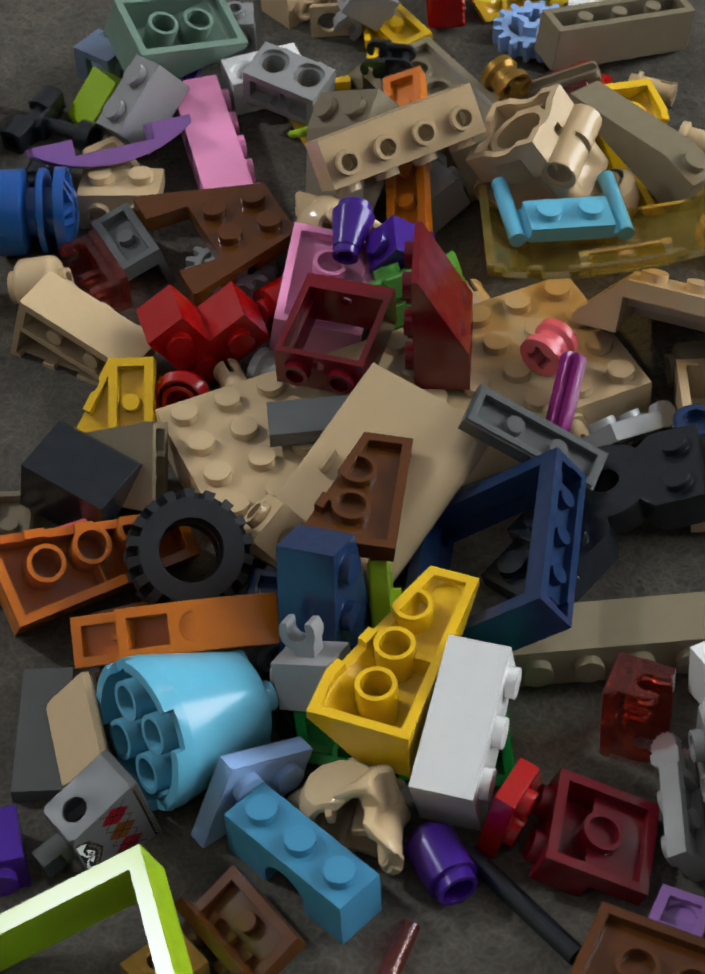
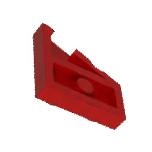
M523 758L519 759L494 797L476 844L491 859L495 858L503 844L511 848L514 847L528 823L526 818L540 794L537 792V789L542 784L540 768Z

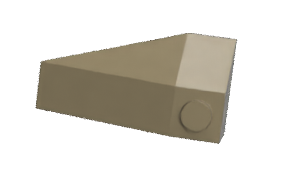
M598 80L569 94V98L574 104L589 105L600 113L602 125L598 134L672 217L705 200V153L692 140Z

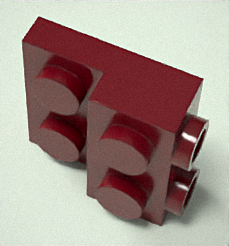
M561 768L548 786L541 784L537 789V792L540 794L531 810V814L540 817L538 829L533 828L523 850V859L532 862L529 878L578 897L590 887L639 906L648 896L660 810L659 805Z

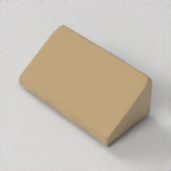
M89 671L79 673L49 701L46 708L63 787L68 785L105 749L108 750L93 679Z

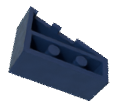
M298 524L276 545L279 624L288 614H294L298 629L306 633L305 623L313 615H319L324 626L322 641L349 642L350 650L352 651L358 645V637L368 627L372 628L371 612L355 534ZM279 636V644H280V652H281V651L286 647V645L282 642V640H281V638H280V636Z

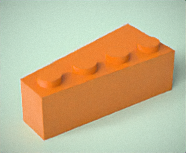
M138 515L123 516L118 519L99 522H79L71 526L49 529L23 530L20 533L0 535V603L14 636L135 587L133 583L129 584L126 577L128 570L127 565L123 564V553L126 549L125 540ZM179 526L168 531L162 538L159 546L160 559L167 572L192 563L201 554L192 530L188 526Z

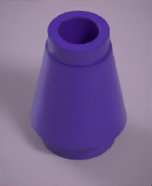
M354 196L344 197L332 210V257L341 264L351 265L358 261L365 241L374 224L375 216L372 212V206L365 199Z

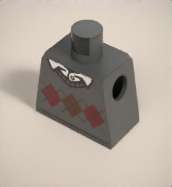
M105 749L45 805L43 814L55 834L32 851L31 855L51 879L73 860H76L83 870L86 871L137 844L143 845L161 833L162 829L137 781Z

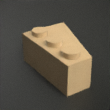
M50 270L19 301L10 354L22 357L25 353L45 359L42 362L44 367L55 370L59 365L79 372L76 375L77 379L98 386L99 375L108 358L155 357L156 351L147 344L142 326L136 325L114 311L110 305L98 301L79 289L73 282L63 279Z

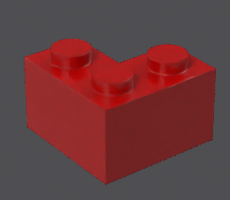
M232 281L199 306H195L174 286L169 284L136 309L147 344L178 370L197 372L205 378L208 384L215 379L213 370L220 361L223 360L229 369L230 366L227 359L231 358L240 361L270 338L257 303Z

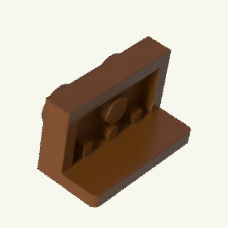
M232 865L195 904L183 897H180L174 903L175 908L185 919L180 925L182 931L201 949H205L208 946L217 957L212 962V966L218 974H279L307 945L243 870L235 865Z

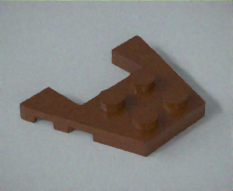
M264 183L143 195L133 198L135 212L148 232L190 220L214 256V260L179 271L181 286L195 306H199L209 298L208 294L221 286L223 288L230 281L236 284L238 282L237 275L251 266L259 269L289 249L294 225Z

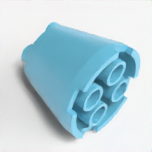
M241 649L226 652L130 655L103 668L99 676L96 692L103 725L108 723L111 742L118 756L115 759L137 781L152 811L157 809L170 811L179 808L205 791L210 784L219 756L270 744L272 731L271 711L276 710L278 707L275 688L269 681L261 680L257 671Z

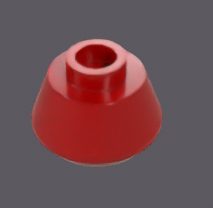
M190 370L170 371L160 377L155 384L156 409L210 392V387L205 378L197 372Z

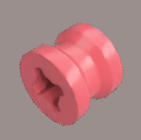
M547 318L537 326L535 334L528 336L520 346V354L524 363L533 372L541 376L551 377L557 373L561 354L564 351L576 352L579 341L575 332L565 322L556 318Z

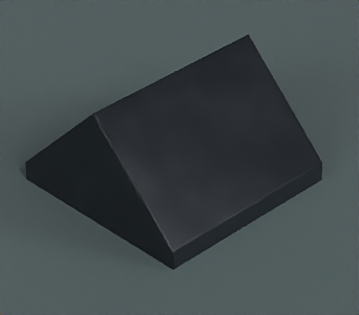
M61 420L21 464L20 504L58 526L83 518L93 522L117 519L143 464Z

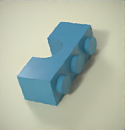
M264 782L224 814L229 850L266 881L277 871L281 872L300 894L304 913L343 945L382 910L379 874Z

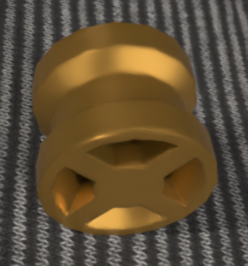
M505 54L497 56L490 61L484 68L480 78L481 84L490 92H495V97L500 101L509 98L522 99L527 94L532 83L531 76L523 69H517V62L511 56Z

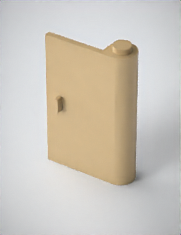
M373 362L276 498L307 521L314 511L315 502L322 492H327L337 478L338 469L364 432L413 438L394 562H392L394 583L485 454L489 445L458 429L464 416V411ZM294 527L285 529L279 535L278 543L285 536H287L294 529ZM253 543L250 546V554H253L254 557L277 570L276 561ZM360 557L361 563L364 566L363 577L370 607L367 572L368 558Z

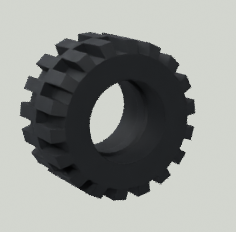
M184 488L179 493H174V491L167 492L144 508L127 534L125 540L126 549L123 553V564L127 565L128 570L126 577L129 584L133 583L136 587L137 592L135 594L141 601L145 599L150 604L234 596L237 594L236 592L245 584L248 578L247 571L252 566L254 555L250 554V546L253 544L251 533L246 534L243 527L247 522L242 514L236 516L231 508L234 505L227 499L220 502L214 498L216 493L208 490L201 494L195 493V488ZM179 526L193 527L203 532L210 539L215 549L216 562L212 572L206 578L198 582H184L170 575L164 568L159 555V546L164 535L171 529Z

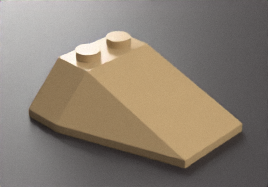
M645 267L642 268L641 272L635 271L582 303L572 313L571 322L615 333L634 314L705 332V280L690 278L687 279L686 283L669 279V273L666 271Z

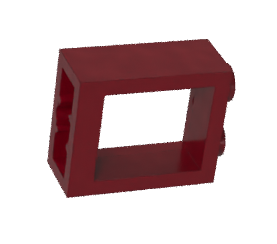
M308 273L274 347L277 381L294 386L334 392L339 395L351 394L374 362L379 365L397 322L395 288ZM316 319L371 329L359 360L303 350Z

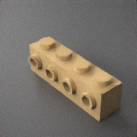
M465 83L452 86L306 142L305 146L322 192L336 190L338 196H343L361 189L360 181L371 176H375L376 181H381L399 174L398 166L412 161L413 166L416 167L436 160L438 158L436 151L449 146L450 151L454 152L474 145L473 136L486 132L471 84Z

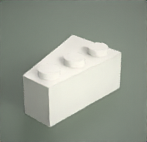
M448 635L408 785L420 818L482 831L488 802L491 800L495 787V767L498 752L503 750L508 735L509 718L505 717L509 699H516L521 682L522 669L515 667L512 647Z

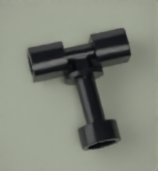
M51 85L43 86L29 101L30 112L26 116L16 115L0 131L3 147L19 154H23L38 137L47 140L52 134L73 140L74 148L82 152L86 147L102 141L104 137L103 127L96 122L84 119L78 125L58 119V115L66 108L64 95L60 89Z

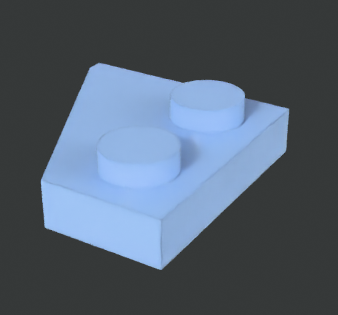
M301 736L219 756L191 836L204 849L227 834L224 814L262 782L282 797L296 789L304 778V771L313 748Z

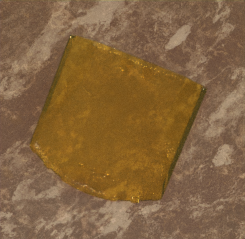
M486 184L478 186L488 276L520 279L593 277L655 268L705 255V185L694 197L689 199L628 208L627 212L635 230L634 236L630 239L622 240L618 236H614L613 238L535 243L526 241L519 247L510 245L498 206L488 198Z

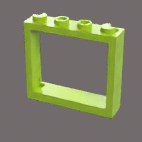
M137 844L1 913L0 972L138 903L156 973L193 974L165 869L140 844Z

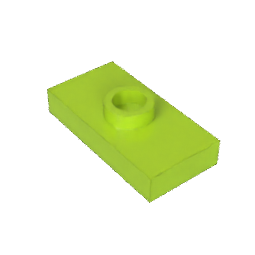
M368 559L367 572L372 629H374L392 611V603L403 593L402 587L394 588L392 562Z

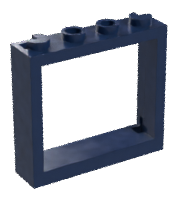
M556 447L458 492L410 559L405 590L430 565L450 570L454 542L522 513L528 508L535 507L525 592L469 616L462 637L512 647L513 652L570 629L572 627L587 476Z

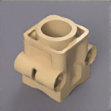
M560 84L542 88L535 96L528 99L509 98L493 103L486 117V132L472 146L465 160L478 176L474 186V194L482 203L491 207H498L491 182L496 177H505L508 181L516 209H521L522 201L595 197L599 190L597 176L606 170L609 163L607 157L595 142L602 125L600 113L589 105L574 104Z

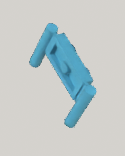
M603 171L597 176L603 196L522 201L521 209H516L508 181L505 177H496L491 182L492 191L509 243L513 247H519L526 241L535 243L613 238L614 236L627 240L634 236L635 230L611 171Z

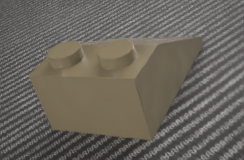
M379 88L321 92L314 105L313 114L307 127V142L398 108L400 105ZM307 151L306 193L317 196H338L336 190L322 192ZM371 176L360 181L361 189L339 196L341 198L354 196L365 199L371 204L373 212L385 179L376 181L375 176Z

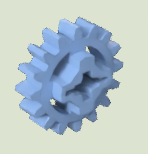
M527 0L522 7L513 3L511 4V11L500 10L499 17L493 20V44L498 45V52L509 51L508 55L513 59L517 56H522L524 63H527L530 58L542 63L543 60L534 50L541 13L544 9L557 8L559 4L547 7L545 6V1L541 0L540 2L531 3Z

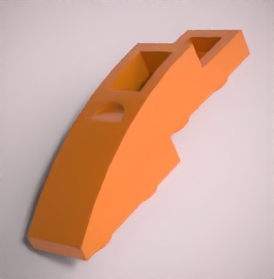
M257 593L114 609V612L71 617L70 627L75 669L103 667L130 655L224 652L279 644L278 593Z

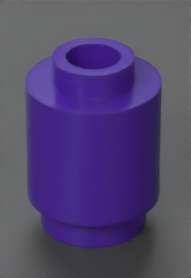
M428 822L413 831L406 845L405 854L429 896L438 899L440 904L444 906H452L469 898L478 887V880L476 878L477 867L454 828L448 823Z

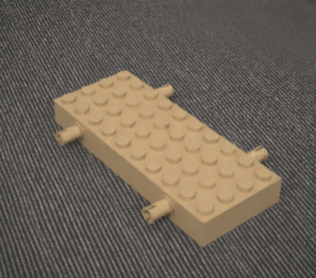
M566 273L494 298H490L479 280L470 279L471 285L476 290L473 291L467 282L469 289L473 293L470 390L423 389L465 412L475 391L482 384L546 419L556 375L545 377L536 374L528 368L521 357L520 346L528 336L535 334L537 326L547 318L559 319L572 328L579 341L576 352L583 354L587 362L570 433L582 439L590 435L589 425L607 416L614 415L616 418L636 408L639 409L640 413H649L652 381L613 332L571 322L572 313L582 303L586 302L587 299ZM400 328L392 331L379 366L414 384V370H405L406 342H413V339H408L407 336H404V330ZM367 340L325 354L359 360ZM229 358L227 361L233 372H229L223 360L213 370V376L221 388L156 409L155 411L157 422H168V460L183 488H195V493L201 494L205 490L216 493L215 499L220 502L227 499L234 505L231 508L236 516L242 514L245 517L249 509L268 493L274 497L278 495L315 444L307 443L270 447L266 402L338 396L339 394L277 381L276 370L247 379L239 362ZM489 446L463 485L508 470L521 464V462Z

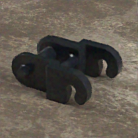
M372 39L367 43L366 51L368 55H373L375 48H378V55L381 59L368 58L363 60L360 71L363 75H367L369 72L368 67H371L373 69V77L383 79L386 76L411 69L412 64L410 62L416 58V50L408 44L391 43V40Z

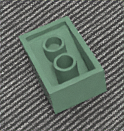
M113 0L104 32L123 71L132 63L137 54L161 65L178 79L245 49L248 44L226 0Z

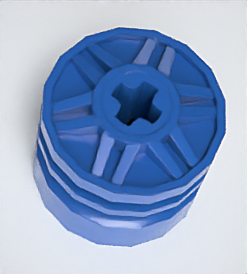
M66 166L56 167L53 173V181L46 167L39 168L36 174L35 187H31L26 170L23 168L0 169V256H30L34 237H38L42 252L45 255L53 254L55 237L61 254H73L76 233L79 227V207L77 193L73 187L69 168Z

